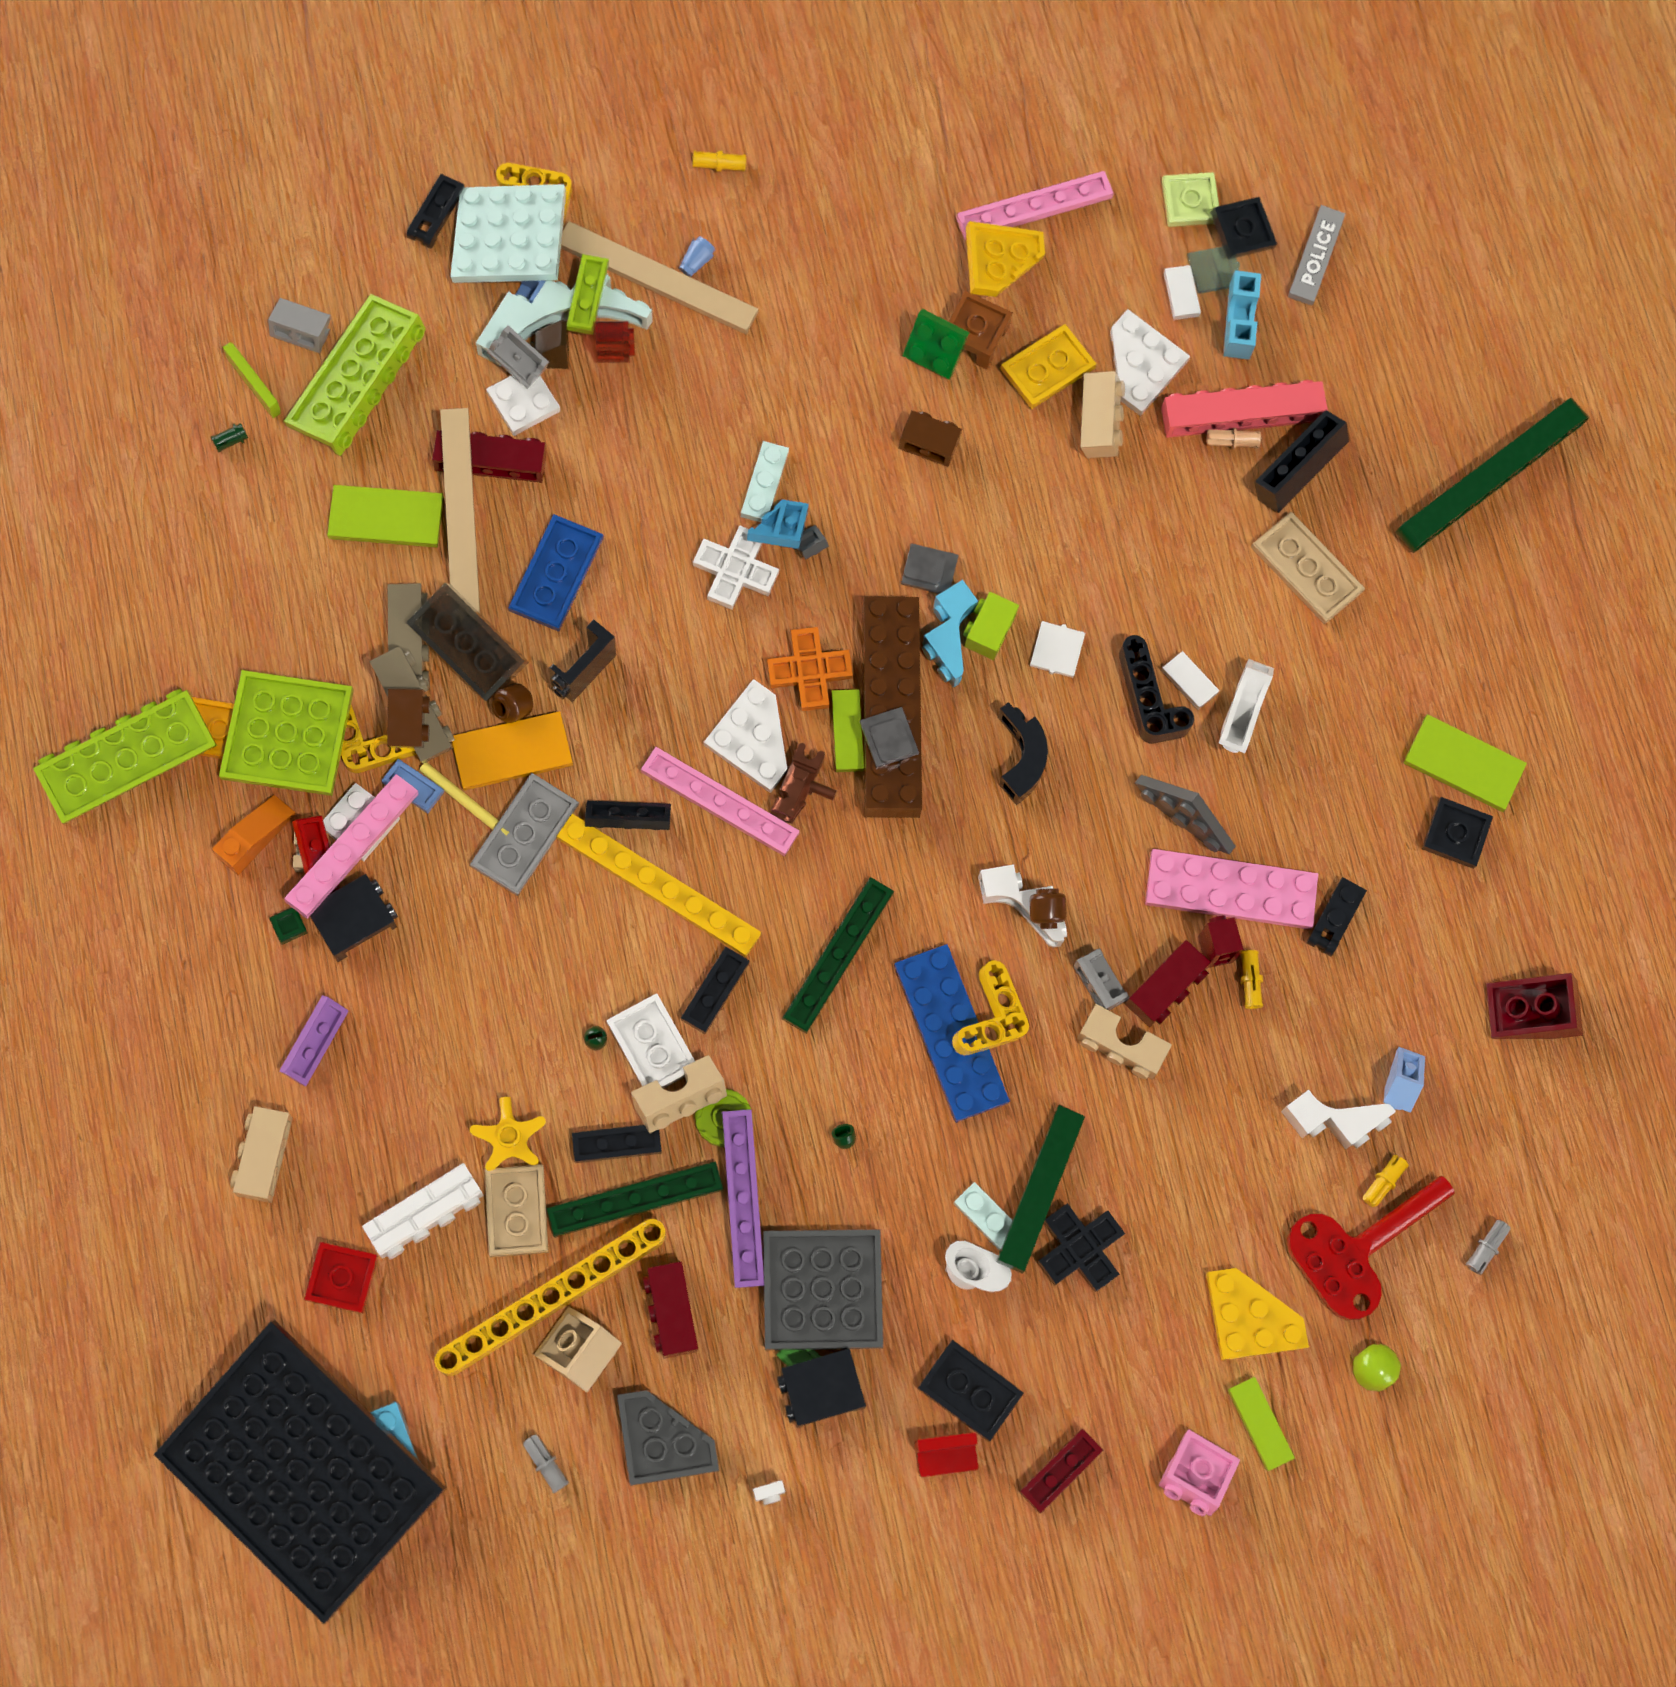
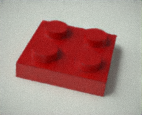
M320 1242L304 1300L363 1314L378 1255Z

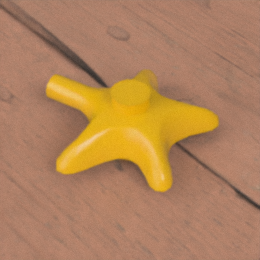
M511 1097L499 1098L501 1120L497 1125H472L470 1127L472 1135L489 1142L493 1146V1153L485 1165L487 1171L496 1169L503 1161L510 1157L519 1158L530 1165L538 1164L539 1159L530 1151L527 1141L545 1125L546 1119L543 1116H539L524 1122L516 1121L512 1112Z

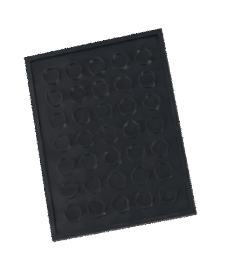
M276 1320L269 1322L153 1454L323 1624L333 1617L446 1489L406 1447Z

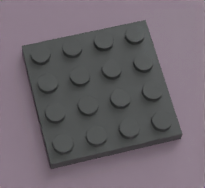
M880 1230L763 1232L765 1350L883 1349Z

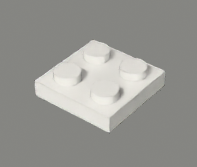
M512 375L486 389L489 398L513 436L560 412L559 404L541 376L528 389Z
M355 783L324 818L326 833L337 840L375 797ZM398 817L395 820V822L386 830V832L378 839V841L361 858L362 861H365L367 859V857L372 853V851L378 846V844L384 839V837L400 820V817Z

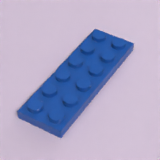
M948 944L894 963L895 970L955 1123L1008 1104L1010 1100L990 1050L987 1049L971 1055H961L953 1047L952 1039L955 1033L966 1026L979 1022ZM974 1036L970 1039L963 1038L962 1041L963 1043H968L970 1045L972 1042L977 1040V1037Z

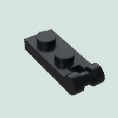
M440 174L410 224L406 237L413 241L418 239L423 242L424 246L432 248L441 229L459 201V196L465 185L446 175ZM423 224L430 227L427 232L421 230Z
M1342 877L1306 943L1312 947L1316 945L1322 948L1325 954L1332 957L1367 890ZM1323 931L1332 935L1330 940L1321 936Z

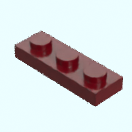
M1082 1428L1019 1493L1041 1514L1102 1453L1103 1449Z

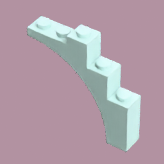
M608 274L606 275L597 318L624 321L647 330L652 323V309L640 300L634 301L628 298L619 289H611V278ZM546 280L532 304L526 297L508 292L476 342L478 355L501 367L487 351L492 342L499 338L507 325L526 341L529 337L535 335L538 330L561 320L568 321L575 285L570 290L567 285L560 281Z

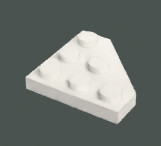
M1127 309L1111 328V342H1113L1115 371L1120 381L1123 380L1125 385V395L1121 397V402L1141 416L1185 366L1190 356Z
M753 679L706 738L704 746L769 793L773 791L787 773V764L776 695Z

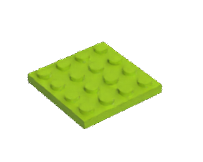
M242 670L219 773L220 779L332 796L354 692L353 687Z

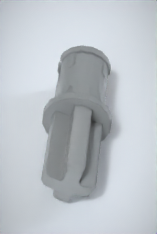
M1497 1220L1485 1239L1478 1241L1479 1246L1465 1265L1476 1274L1482 1275L1494 1255L1499 1254L1497 1249L1510 1231V1226L1504 1221Z
M536 1434L525 1440L523 1446L536 1464V1472H541L552 1493H556L569 1484V1481L566 1480L555 1462L557 1458L550 1455L540 1437Z

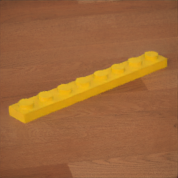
M571 814L558 833L557 839L745 958L761 936V931L595 827H585V821L574 814Z

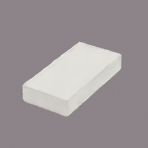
M1191 266L1165 268L1163 273L1173 320L1199 317L1201 311Z
M1183 651L1161 670L1197 710L1219 693V689Z

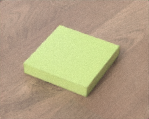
M1214 172L1165 175L1162 177L1168 227L1214 224L1210 211L1214 207L1219 206Z

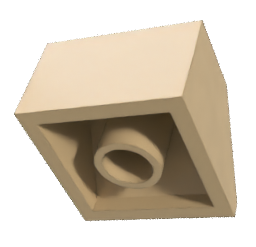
M568 1306L534 1356L567 1380L588 1392L608 1362L614 1357L622 1342L602 1326Z

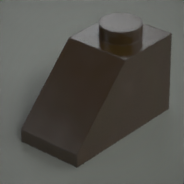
M561 320L536 331L535 342H530V345L549 361L546 368L568 369L569 338L567 320Z

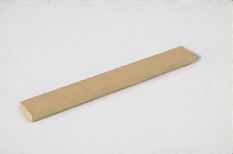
M568 221L562 232L561 249L582 258V254L609 259L608 271L746 335L758 314V308Z
M468 408L441 409L453 627L481 625L469 410Z

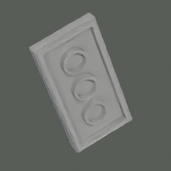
M531 773L470 863V867L518 896L556 840L564 824L579 806V802ZM502 828L509 831L507 836L501 831Z

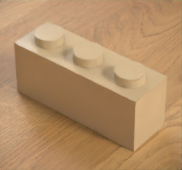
M1116 371L1084 373L1081 449L1086 458L1118 456L1119 446L1123 444V434L1119 427L1120 421L1124 420V410L1120 404L1121 397L1125 395V385L1123 380L1120 381Z
M254 1106L253 1114H248L245 1122V1130L248 1131L246 1141L241 1142L238 1150V1159H241L238 1171L234 1170L230 1187L234 1188L233 1193L236 1196L272 1203L293 1120L289 1113Z

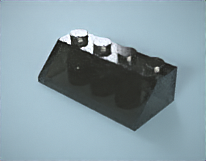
M444 583L406 622L485 701H488L497 690L511 682L529 663L451 584Z

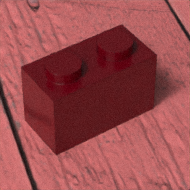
M1225 915L1209 919V923L1204 926L1198 935L1202 954L1211 962L1207 968L1233 963L1244 950L1235 917L1226 919Z

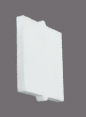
M1042 621L1030 666L1049 671L1051 675L1057 673L1073 678L1085 633L1066 628L1065 624L1059 626Z

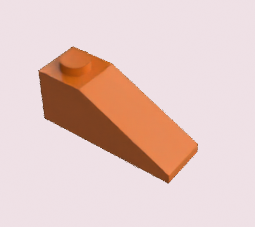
M273 795L234 825L212 848V851L222 863L239 875L295 816L296 812L276 795Z

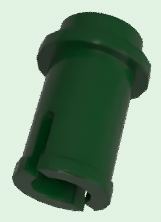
M234 423L232 428L211 436L218 452H222V450L239 442L245 443L244 440L248 439V436L241 423L238 425Z

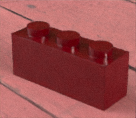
M1185 940L1134 992L1125 1005L1149 1028L1155 1022L1160 1025L1171 1014L1168 1008L1174 1002L1180 1005L1190 994L1187 988L1193 982L1199 985L1209 974L1206 968L1211 962L1189 941Z
M682 1261L647 1268L648 1276H644L643 1281L646 1294L652 1293L654 1305L648 1306L651 1323L657 1322L659 1334L653 1335L656 1352H663L664 1359L699 1352Z

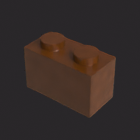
M911 410L900 437L898 449L949 467L959 443L962 429L950 421L942 422L934 419L926 412Z
M388 689L387 746L389 748H424V742H429L430 728L429 725H425V713H430V696H425L424 690Z

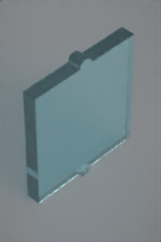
M1223 247L1187 254L1198 294L1229 288L1235 270L1239 271L1240 263L1236 261V258L1228 260Z

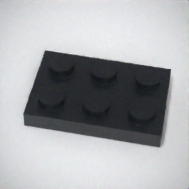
M951 1340L917 1388L988 1442L992 1440L1024 1394V1392L953 1340Z

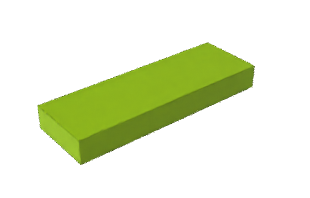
M582 254L567 321L568 331L594 334L609 259Z
M231 342L225 345L223 350L227 360L270 416L274 419L280 415L281 410L278 401L239 350Z
M859 689L832 690L836 772L864 771L862 727L860 725Z
M1256 1377L1228 1389L1229 1395L1266 1471H1270L1295 1459Z

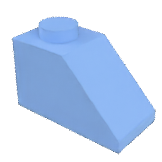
M1398 1047L1385 1085L1383 1103L1391 1105L1396 1110H1404L1411 1113L1424 1086L1425 1056Z

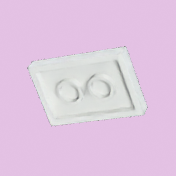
M657 993L606 1020L642 1087L657 1080L660 1086L665 1088L685 1077L683 1067L695 1062Z

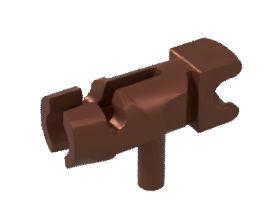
M804 743L798 745L780 788L779 794L781 797L775 799L770 814L786 823L794 822L806 806L805 799L808 794L812 795V793H815L833 801L837 792L835 789L814 781L824 762L825 753L819 751L815 758L807 759L804 756L806 747Z

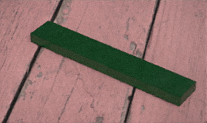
M872 877L869 878L782 1017V1020L805 1034L808 1033L893 896L894 891Z
M1058 1105L996 1260L997 1263L1022 1274L1025 1272L1085 1119L1084 1115Z
M715 1161L549 1207L547 1212L554 1238L717 1193L723 1191V1186Z

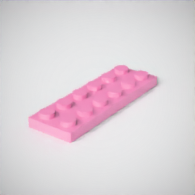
M1152 849L1145 905L1215 916L1225 915L1229 918L1235 917V919L1311 930L1314 922L1318 873Z

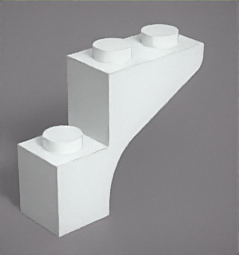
M1248 659L1221 730L1219 744L1223 745L1226 750L1234 753L1239 751L1242 753L1246 752L1261 705L1273 678L1274 668Z
M1014 865L980 871L978 879L983 904L1004 903L1016 908L1048 946L1053 948L1061 947L1064 937H1067L1065 921L1057 923V929H1040V924L1033 923L1030 919L1029 899L1031 895L1036 894V889H1051L1053 886L1019 891V889L1023 888L1020 872H1015Z
M1308 1090L1281 1112L1302 1139L1308 1134L1315 1137L1328 1127L1346 1150L1351 1145H1354L1357 1149L1370 1138L1367 1133L1372 1129L1376 1128L1379 1132L1392 1122L1389 1117L1396 1111L1389 1104L1334 1109L1322 1104Z

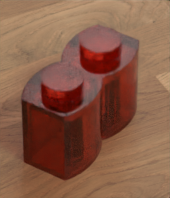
M596 321L597 362L630 363V356H635L634 328H629L628 321Z

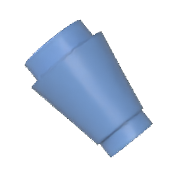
M700 236L696 240H692L681 265L678 267L679 270L686 276L692 277L693 274L714 257V246Z

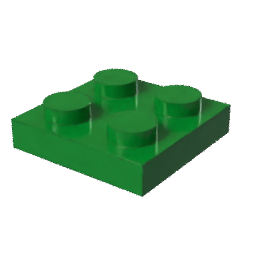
M921 309L902 356L950 380L970 332Z

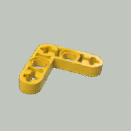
M504 163L497 168L496 179L499 186H528L527 180L533 176L541 179L539 185H546V179L549 180L548 185L564 183L566 189L564 227L572 193L571 179L567 174L514 163ZM507 173H512V177L509 180H504ZM520 175H522V183H519Z
M352 705L350 706L346 728H353L356 731V735L352 740L343 741L341 756L347 770L352 773H362L396 762L397 759L402 760L417 754L414 748H400L401 752L396 753V748H391L388 756H377L375 753L376 748L381 744H387V735L364 742ZM367 749H370L373 761L369 760L366 752ZM358 754L359 757H363L360 759L361 764L355 765L354 762H349L353 760L352 755Z
M992 960L979 971L980 982L995 1018L966 1026L955 1033L952 1044L955 1051L961 1055H971L1016 1041L1029 1030L1027 1017L1005 965L1000 961ZM990 971H991L992 973H995V972H996L997 975H998V977H997V978H996L995 976H991V977H990L989 972H990ZM1000 985H1002V987L998 988L997 990L994 989L995 986L999 987ZM999 994H1004L1008 997L1010 1001L1009 1007H1004L999 1003ZM1011 1023H1012L1013 1025H1016V1024H1017L1018 1027H1019L1018 1030L1014 1028V1029H1010V1030H1008V1031H1006V1032H1005V1029H1004V1028H1006L1007 1026H1009ZM986 1027L995 1030L996 1040L992 1041L986 1037ZM974 1036L977 1037V1040L972 1042L970 1045L968 1043H963L962 1041L963 1038L970 1039Z

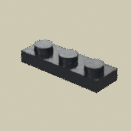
M587 800L585 827L670 830L671 804Z
M725 946L683 1013L681 1021L706 1034L750 964V960Z
M645 1125L572 1133L575 1163L662 1154L659 1129L649 1133Z

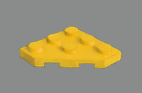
M969 221L966 226L971 294L991 297L998 296L1041 261L1045 255L1044 233L1042 231Z
M1237 1268L1206 1273L1221 1360L1309 1348L1304 1318Z

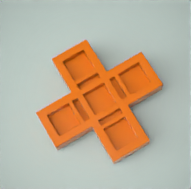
M818 627L791 630L790 635L794 656L767 659L770 689L798 685L801 711L829 708L826 682L853 678L849 650L822 653Z

